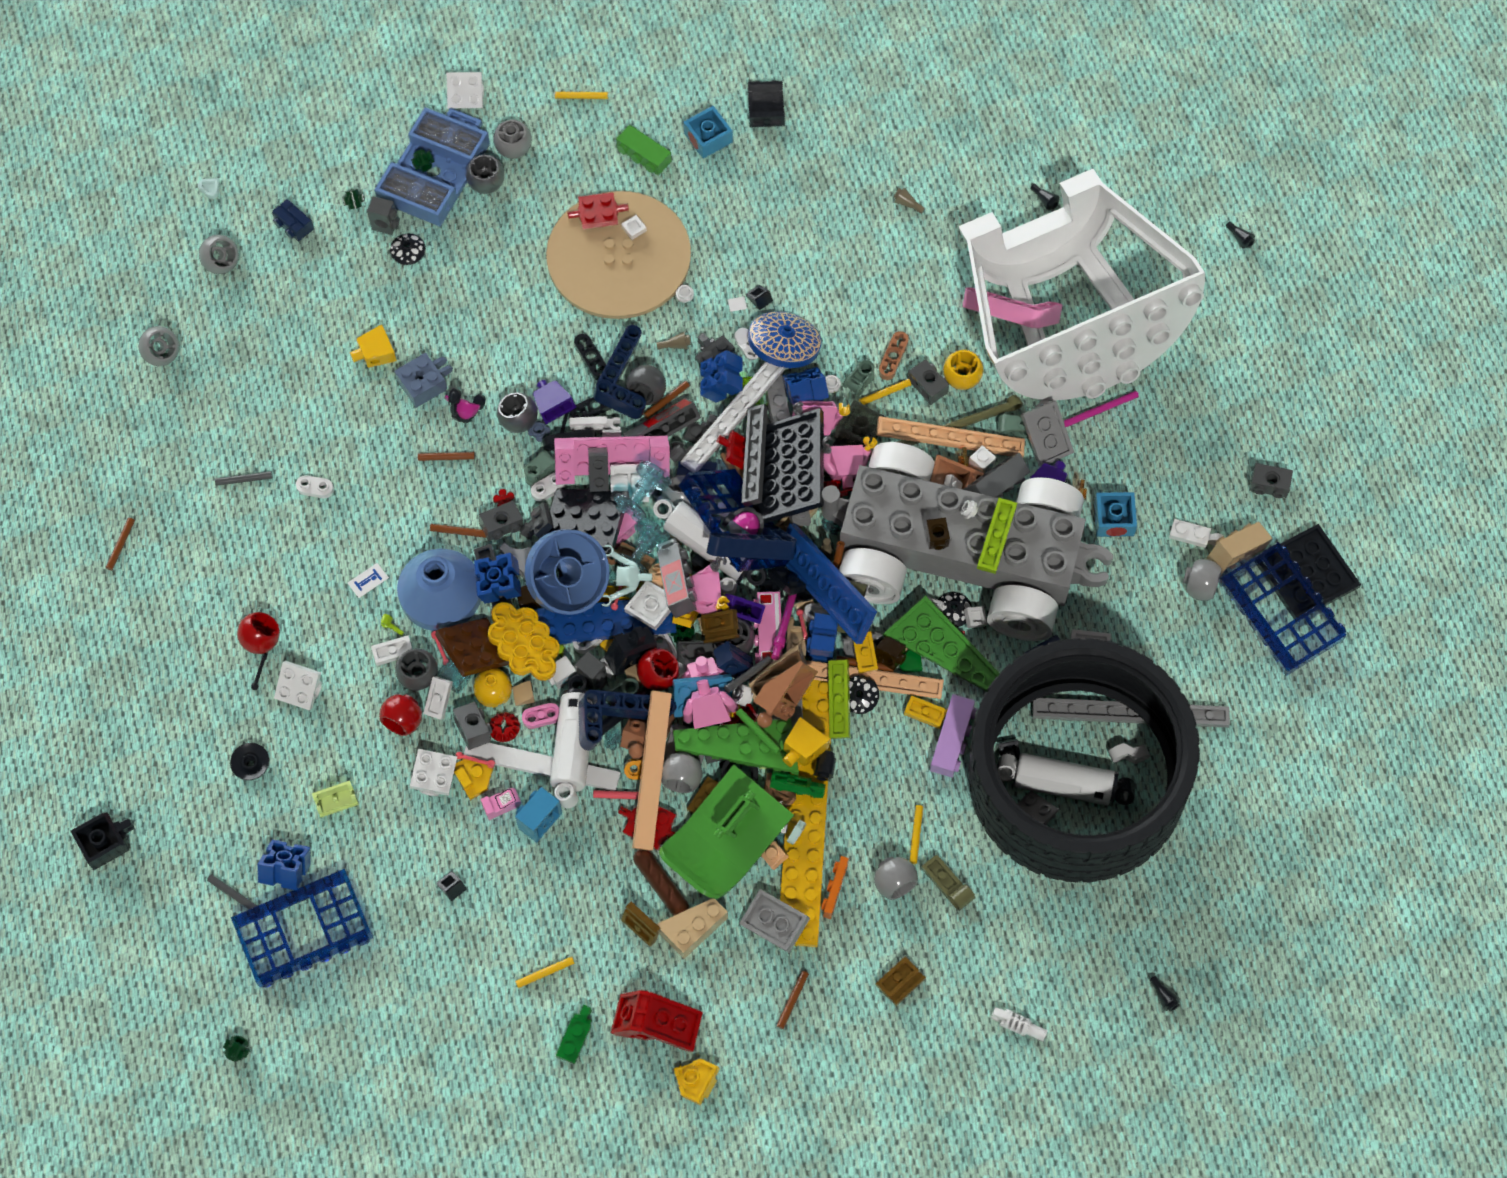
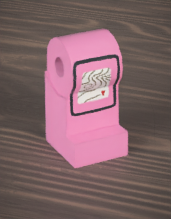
M509 788L491 797L481 798L482 806L489 820L519 807L522 803L515 788Z

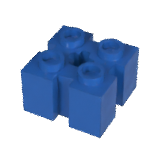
M726 350L716 355L715 359L709 358L701 362V376L704 378L700 382V395L717 403L726 399L727 393L734 395L743 391V377L739 376V372L743 371V358Z
M818 367L806 369L800 373L794 372L782 375L786 397L792 405L799 401H824V399L829 398L826 378Z
M512 553L497 555L495 561H492L489 557L474 560L475 575L480 579V581L476 582L477 596L485 604L500 601L499 596H504L506 599L521 596L520 581L515 577L520 575L519 564Z
M815 613L814 620L810 619L809 637L806 646V656H810L809 661L828 663V661L833 660L838 623L828 614Z
M271 840L266 849V855L263 854L257 864L258 883L270 886L279 883L281 888L297 891L302 882V875H306L311 866L310 847L297 844L290 847L287 846V842Z

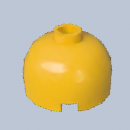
M494 668L478 673L474 679L473 691L480 704L495 708L509 700L512 694V684L504 671Z

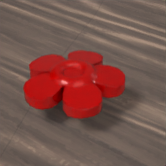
M500 489L499 495L493 497V502L498 503V507L511 502L515 496L512 492L506 495V490Z

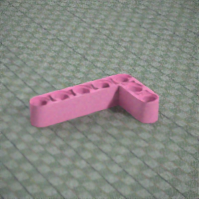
M965 288L963 307L979 312L976 289ZM987 292L991 316L1031 328L1047 327L1059 324L1063 306L1060 303L1044 302L1031 305Z

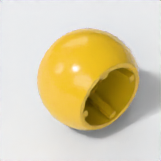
M969 350L953 352L947 357L943 366L946 381L950 386L958 390H968L975 387L980 382L984 372L981 359Z

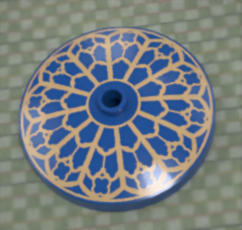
M769 312L762 314L751 323L748 332V342L753 352L762 360L783 368H799L812 363L817 358L821 348V337L817 329L806 319L792 313Z

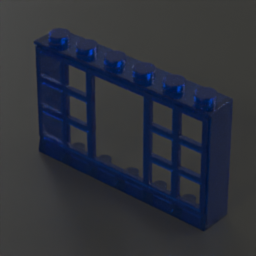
M736 469L689 472L678 485L711 533L730 532H722L718 526L721 522L720 517H712L710 514L730 513L740 508H745L742 504L743 479ZM717 485H724L730 494H722ZM704 486H712L717 495H710ZM733 498L739 507L732 508L726 499ZM721 499L726 508L719 509L714 500ZM773 522L765 523L769 525H774ZM728 557L738 572L779 566L785 567L790 561L745 558L742 561L741 558Z
M1277 542L1240 567L1221 577L1219 584L1221 587L1223 585L1227 587L1230 598L1238 602L1242 615L1246 614L1248 616L1252 629L1254 631L1258 630L1263 637V644L1271 648L1275 661L1281 662L1285 668L1284 674L1288 676L1342 642L1346 637V629L1335 620V615L1331 608L1324 605L1321 594L1313 590L1310 579L1302 575L1299 564L1291 560L1288 549ZM1278 552L1283 560L1272 567L1266 558ZM1263 561L1268 570L1256 576L1251 568ZM1287 564L1294 575L1282 581L1275 570ZM1248 571L1253 579L1241 586L1236 577ZM1271 573L1279 584L1267 591L1260 582V579ZM1297 578L1316 606L1274 632L1255 604ZM1256 582L1264 594L1252 601L1244 589ZM1320 609L1327 621L1316 627L1308 616ZM1305 619L1312 630L1300 637L1293 625ZM1331 624L1338 636L1326 642L1319 630ZM1289 628L1297 640L1285 647L1277 635ZM1316 634L1323 645L1311 652L1304 640ZM1300 643L1308 655L1296 662L1288 650Z
M345 868L300 887L297 891L293 890L231 917L255 982L259 988L262 986L264 988L269 987L280 978H290L296 971L308 970L319 961L321 963L329 961L333 955L338 953L345 954L351 950V947L356 945L363 946L369 943L370 939L374 938ZM346 883L351 895L337 901L332 888ZM328 890L333 903L318 908L314 896ZM310 898L329 945L294 959L276 912ZM353 899L358 912L344 918L339 905ZM335 907L340 920L325 925L321 913ZM272 915L277 927L262 933L258 920ZM360 916L365 929L351 935L346 922ZM254 922L258 935L245 940L241 927ZM342 924L347 937L332 943L328 930ZM279 931L283 944L269 950L264 937ZM261 940L265 952L252 957L248 944ZM286 949L290 962L276 967L271 955ZM268 957L272 969L259 975L254 962Z

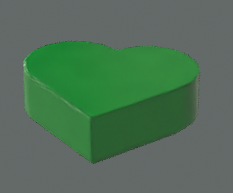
M908 650L904 663L899 665L900 670L905 673L922 671L921 656Z

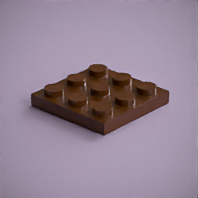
M487 617L436 630L435 636L462 677L509 665V661H505L498 656V646L493 645L488 639V629L491 623Z

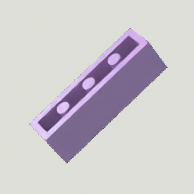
M952 694L932 759L931 772L952 778L954 772H959L961 761L958 758L960 754L964 755L967 743L963 742L965 736L969 737L972 728L969 722L970 719L975 718L977 708L974 707L975 700Z

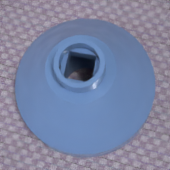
M568 529L552 531L541 537L533 545L527 556L525 564L526 585L533 599L544 609L558 614L571 615L582 613L593 607L601 599L607 588L609 563L606 553L599 542L587 533ZM557 566H558V569H559L558 577L556 576V568H557Z
M432 549L417 555L407 563L398 579L397 593L403 612L414 624L427 630L436 631L437 629L465 623L475 614L481 603V599L477 596L476 582L480 581V579L475 575V565L468 557L454 550Z

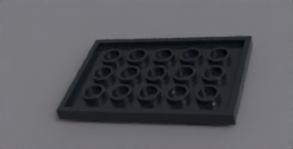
M821 408L767 424L762 503L752 505V508L762 515L764 524L824 506L822 491L824 489V446L822 445V440L824 439V412Z

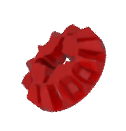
M506 711L504 713H497L491 718L489 723L492 729L491 737L499 742L513 740L520 730L518 719L514 714L507 713ZM505 720L509 727H506L503 733L501 727L498 726L502 725Z

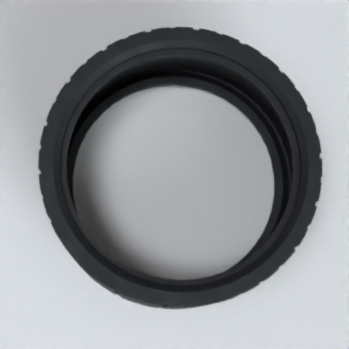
M1073 638L1047 643L1046 646L1041 645L1030 650L1028 653H1024L1015 659L1013 664H1009L999 673V676L989 686L988 692L984 694L975 717L968 780L971 800L981 825L985 826L988 836L997 844L1001 851L1006 855L1009 854L1011 859L1019 865L1025 866L1028 870L1039 875L1044 874L1045 877L1066 882L1083 881L1084 883L1097 882L1098 880L1103 881L1115 878L1119 874L1128 873L1135 867L1144 864L1149 860L1150 856L1153 857L1163 847V844L1168 841L1180 820L1197 776L1200 758L1199 733L1196 728L1197 724L1193 711L1190 709L1189 702L1184 693L1180 692L1181 689L1170 678L1169 674L1159 665H1155L1154 661L1138 653L1136 650L1120 646L1118 643L1091 638ZM1086 691L1115 699L1137 713L1156 736L1162 748L1167 768L1166 793L1149 814L1136 823L1115 832L1099 835H1078L1048 827L1028 815L1016 804L1007 792L998 774L994 758V744L1010 718L1034 700L1057 692Z

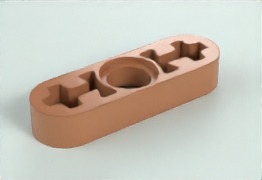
M896 332L891 338L879 367V376L884 380L893 379L908 346L909 338L905 332ZM900 338H902L903 341H901V343H900V345H899V348L896 347V346H897V340H899ZM892 352H895L899 355V357L897 359H891L888 355ZM888 364H890V371L887 374L884 373V371L888 367Z

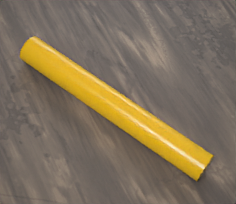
M555 92V99H608V92Z
M906 379L858 399L859 404L863 406L911 386V381Z
M916 805L909 860L912 864H917L923 816L922 805Z
M571 956L516 980V985L518 988L528 985L575 964Z

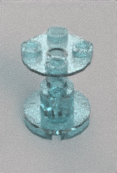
M641 461L636 467L640 479L635 484L637 489L630 498L621 494L614 496V500L617 503L616 509L621 513H628L638 523L646 519V513L639 506L645 496H651L655 489L666 491L672 483L668 476L666 478L663 476L664 471L648 461L644 463Z
M642 518L634 526L636 532L640 535L635 542V551L631 557L621 553L618 554L637 563L640 573H648L647 569L640 562L646 553L650 554L655 546L670 540L671 537L666 530L664 532L660 531L661 526L657 523ZM615 559V561L620 565V567L627 566Z

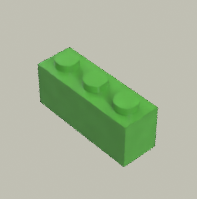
M631 125L616 138L618 151L624 155L627 154L635 163H640L650 173H655L659 176L672 162L669 150Z

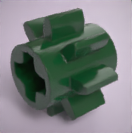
M423 149L416 151L413 154L414 158L411 159L415 170L420 169L421 172L430 170L433 166L432 163L435 162L431 152L428 151L426 153Z
M358 189L345 191L346 196H342L344 206L348 205L349 209L362 207L361 202H365L363 192L359 193Z
M676 624V633H671V636H674V642L692 641L695 629Z
M238 1035L231 1036L230 1040L227 1039L223 1046L226 1058L234 1062L242 1061L243 1057L246 1058L250 1051L247 1048L249 1045L248 1041Z

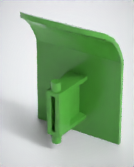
M733 765L689 820L659 849V854L669 867L697 891L707 897L718 899L728 893L748 873L793 818L794 814L737 766Z

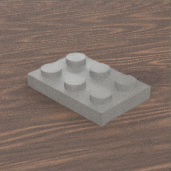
M1056 400L1020 414L1040 467L1044 463L1049 464L1074 453Z
M760 889L739 924L790 953L810 918Z

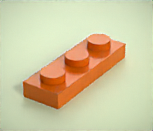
M841 856L840 861L835 862L832 872L835 873L834 880L829 881L827 891L830 893L828 899L824 898L821 910L824 911L823 917L832 918L849 863V858Z

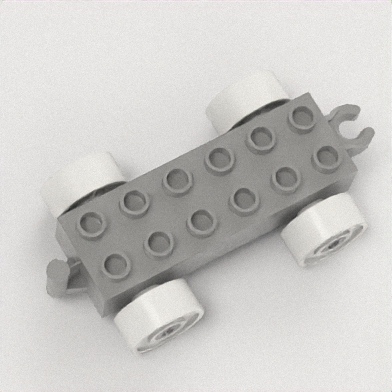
M885 442L876 445L873 448L868 467L859 465L850 500L840 498L839 490L833 485L826 486L822 491L824 506L822 507L823 518L833 521L842 527L840 541H843L845 546L839 571L847 580L867 585L864 598L869 603L892 604L900 599L907 573L906 568L995 589L987 617L988 624L997 632L1008 637L1025 641H1042L1052 635L1058 605L1065 606L1070 584L1100 587L1107 584L1109 578L1106 572L1091 573L1086 568V562L1090 559H1098L1104 565H1110L1113 560V554L1107 548L1100 545L1081 542L1086 519L1080 518L1084 503L1082 493L1072 485L1056 479L1031 478L1021 484L1016 502L1017 507L996 574L979 570L977 565L998 498L930 482L935 462L929 454L917 447L898 442ZM967 500L975 501L978 508L976 515L970 519H965L960 513L963 504ZM946 517L950 537L949 547L942 550L929 549L925 529L926 520ZM940 533L933 534L936 537L942 536Z

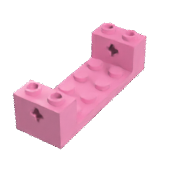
M668 436L554 438L556 485L575 484V476L589 475L588 448L607 447L608 475H611L610 464H648L650 482H667L669 480L670 446Z

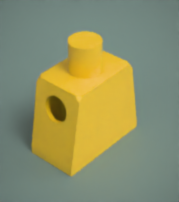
M379 325L358 337L356 340L359 349L350 352L353 362L364 359L368 368L397 361L383 325Z
M800 717L784 742V751L787 755L783 758V762L789 767H792L796 761L800 762L803 766H807L829 748L830 739Z

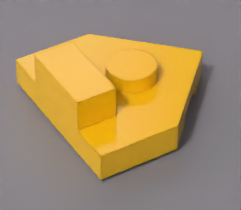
M463 759L456 763L454 775L469 800H472L488 790L494 768H488L485 764Z
M701 1058L688 1065L673 1068L681 1096L698 1105L702 1104L704 1098L708 1099L717 1082L715 1077L720 1070L718 1066Z

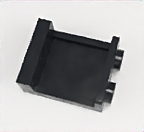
M783 81L748 82L750 127L785 126Z

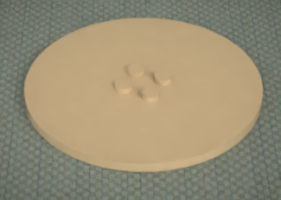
M611 191L614 192V199L617 205L628 203L629 211L618 212V225L582 229L580 219H568L567 211L578 210V202L561 216L550 234L546 251L547 266L554 286L564 299L574 307L597 317L626 319L654 311L676 294V290L684 283L689 271L691 247L689 236L683 223L665 204L650 196L636 192ZM637 215L646 226L647 231L631 240L622 229L621 224Z

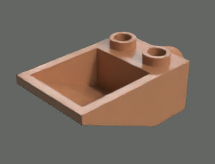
M936 455L930 482L944 485L946 475L952 474L963 483L962 489H964L985 473L941 455Z
M800 661L764 684L753 701L766 710L758 715V725L762 728L769 727L773 721L772 715L787 722L788 718L793 716L795 707L818 671Z
M673 714L668 720L667 737L676 718ZM629 718L623 729L620 747L628 749L629 755L633 759H639L643 756L647 720Z

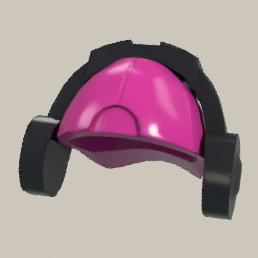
M455 388L450 391L449 396L445 395V400L451 403V417L463 423L471 422L477 412L484 408L486 402L485 396L480 394L474 397L473 403L461 399V391Z
M748 506L740 508L734 513L730 512L722 523L726 527L733 520L749 534L761 535L764 527V519L760 512L758 513L754 508Z

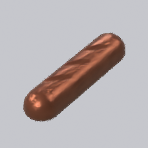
M637 850L633 856L635 865L668 910L674 916L688 910V902L651 852Z

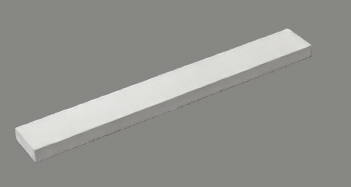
M765 362L745 385L743 391L739 392L681 460V465L696 474L721 445L716 442L717 438L720 435L724 438L728 437L731 431L747 415L748 408L754 407L786 368Z
M487 743L468 750L466 746L463 754L486 761L494 760L497 766L551 778L553 757L493 743ZM588 765L586 786L616 791L621 772Z

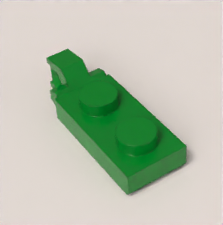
M777 771L772 772L770 788L778 791H790L798 795L805 794L813 798L824 797L826 784L812 782L811 778Z
M583 1005L580 1014H574L556 1053L557 1058L576 1064L591 1029L592 1020L588 1019L592 1011L590 1007Z

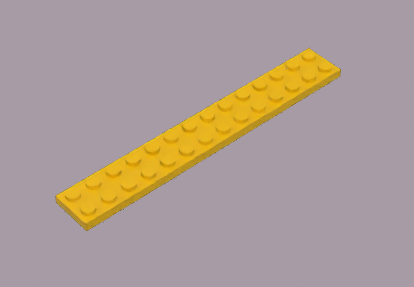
M813 680L802 696L803 719L830 739L829 748L827 749L830 751L829 682ZM814 759L807 766H803L797 761L799 775L797 776L811 778L812 782L826 784L823 798L796 794V800L787 807L794 816L788 823L784 838V851L789 857L783 862L780 895V901L810 918L794 945L804 947H818L828 781H820L814 775L816 759ZM799 820H802L806 823V826L795 844L792 845L787 842V839Z

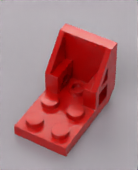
M638 990L620 994L610 1033L616 1036L640 1040L656 1039L682 1050L693 1052L703 1012L653 992Z

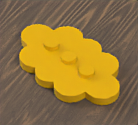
M508 602L496 604L492 609V620L494 623L488 629V639L493 645L498 646V656L505 661H509L510 670L514 674L527 675L531 673L536 679L541 681L551 679L556 673L554 659L559 654L560 645L554 637L550 636L549 626L544 622L538 621L536 611L529 607L517 610Z

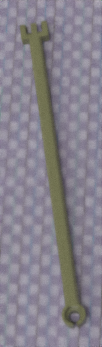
M1013 395L1007 399V403L942 426L960 429L1005 412L1016 411L1023 406L1020 397ZM908 440L897 441L898 443H904L911 446L921 443ZM824 469V478H830V475Z

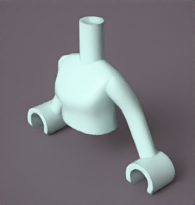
M605 545V548L609 547L612 550L610 554H606L607 557H613L627 565L626 567L617 566L616 586H627V588L610 596H602L603 598H609V603L601 605L609 607L613 600L635 591L640 581H652V573H640L637 563L616 553L611 545Z

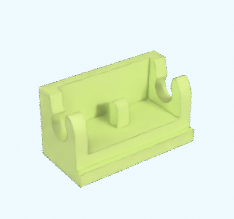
M350 781L312 793L320 818L359 805Z

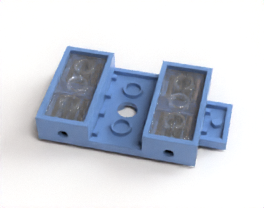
M425 107L408 134L410 143L397 164L390 163L374 189L376 197L394 201L395 209L441 227L467 184L466 168L469 162L479 155H484L490 145L488 132L480 129L482 120L452 108L449 109L446 115H443ZM421 149L425 150L426 153L430 151L435 161L432 163V168L438 167L441 170L440 174L432 177L427 174V171L415 170L411 161L414 158L413 154Z

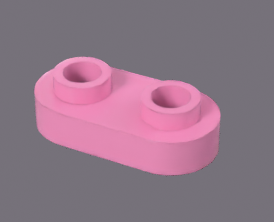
M547 703L528 708L522 713V722L529 729L558 722L559 707L554 703ZM550 712L555 714L553 717L548 716ZM534 717L535 721L530 722L529 718Z

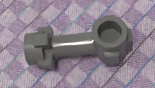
M673 441L671 443L670 458L675 463L682 460L687 453L683 448L684 444L682 441Z

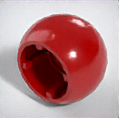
M254 612L245 616L237 628V638L240 645L253 654H264L271 651L277 645L280 637V629L275 619L262 612Z
M651 649L645 652L637 663V676L640 682L650 690L662 691L668 689L673 685V679H677L679 675L677 659L671 652L665 649Z
M396 694L383 702L379 711V719L393 733L407 736L415 732L422 721V710L413 697Z

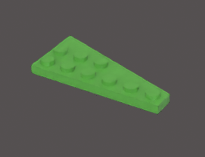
M924 596L883 633V636H888L900 642L907 649L988 692V688L994 679L999 676V672L927 596Z
M788 718L787 722L783 719L773 720L769 727H760L781 748L780 753L777 755L745 723L673 730L675 752H686L696 756H710L712 759L719 760L720 758L730 760L732 763L758 768L766 767L774 769L773 771L781 772L782 770L799 775L797 761L792 767L787 766L783 762V758L787 755L784 751V742L792 730L791 718Z

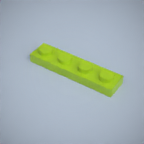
M998 498L977 569L996 574L1017 507L1016 502Z
M849 660L828 661L829 735L831 739L851 738Z

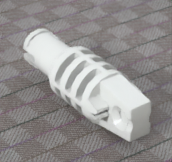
M995 1007L991 1019L999 1022V1025L1003 1028L1014 1031L1021 1036L1027 1034L1042 1042L1048 1030L1031 1023L1029 1018H1025L1008 1009L1004 1011Z

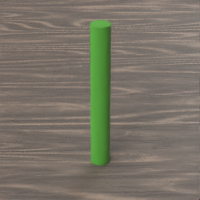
M740 708L736 715L775 755L779 754L781 748Z

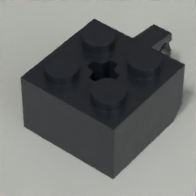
M639 626L629 633L617 634L613 638L604 658L614 676L625 673L627 668L637 664L645 652L657 648V642L648 626L644 628Z
M105 812L70 832L87 863L94 871L129 851L124 838L135 827L129 818L122 822H114L108 812Z

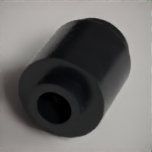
M826 750L816 758L814 775L818 780L828 781L833 778L836 763L835 753Z

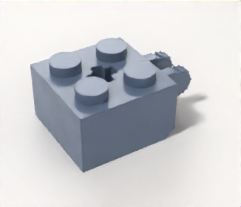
M424 353L394 371L397 382L415 408L447 389L444 377L450 374L453 368L447 365L438 370V368L445 365L447 362L446 358L440 357L432 362L427 353Z

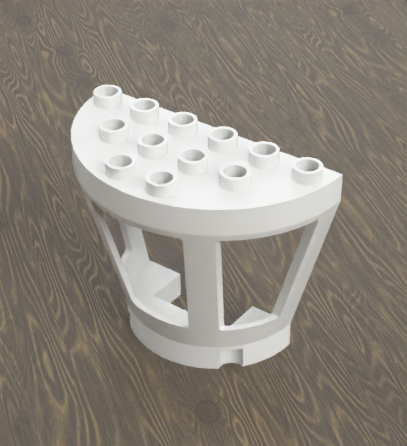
M1091 169L1060 182L1063 208L1005 233H1002L1001 226L993 212L959 226L969 249L988 356L1003 382L1015 392L1026 397L1040 400H1067L1087 396L1093 399L1101 396L1106 389L1116 384H1129L1135 381L1140 376L1141 370L1159 358L1180 337L1194 317L1204 297L1205 272L1196 258L1103 184L1095 170ZM1114 218H1116L1179 269L1183 274V279L1138 299H1134L1099 252L1097 246L1109 231ZM1075 265H1079L1111 310L1047 338L1043 328H1031L1021 325L1028 346L999 358L985 280L993 284L1006 286L1012 299L1034 305L1028 285L1044 282L1066 272Z

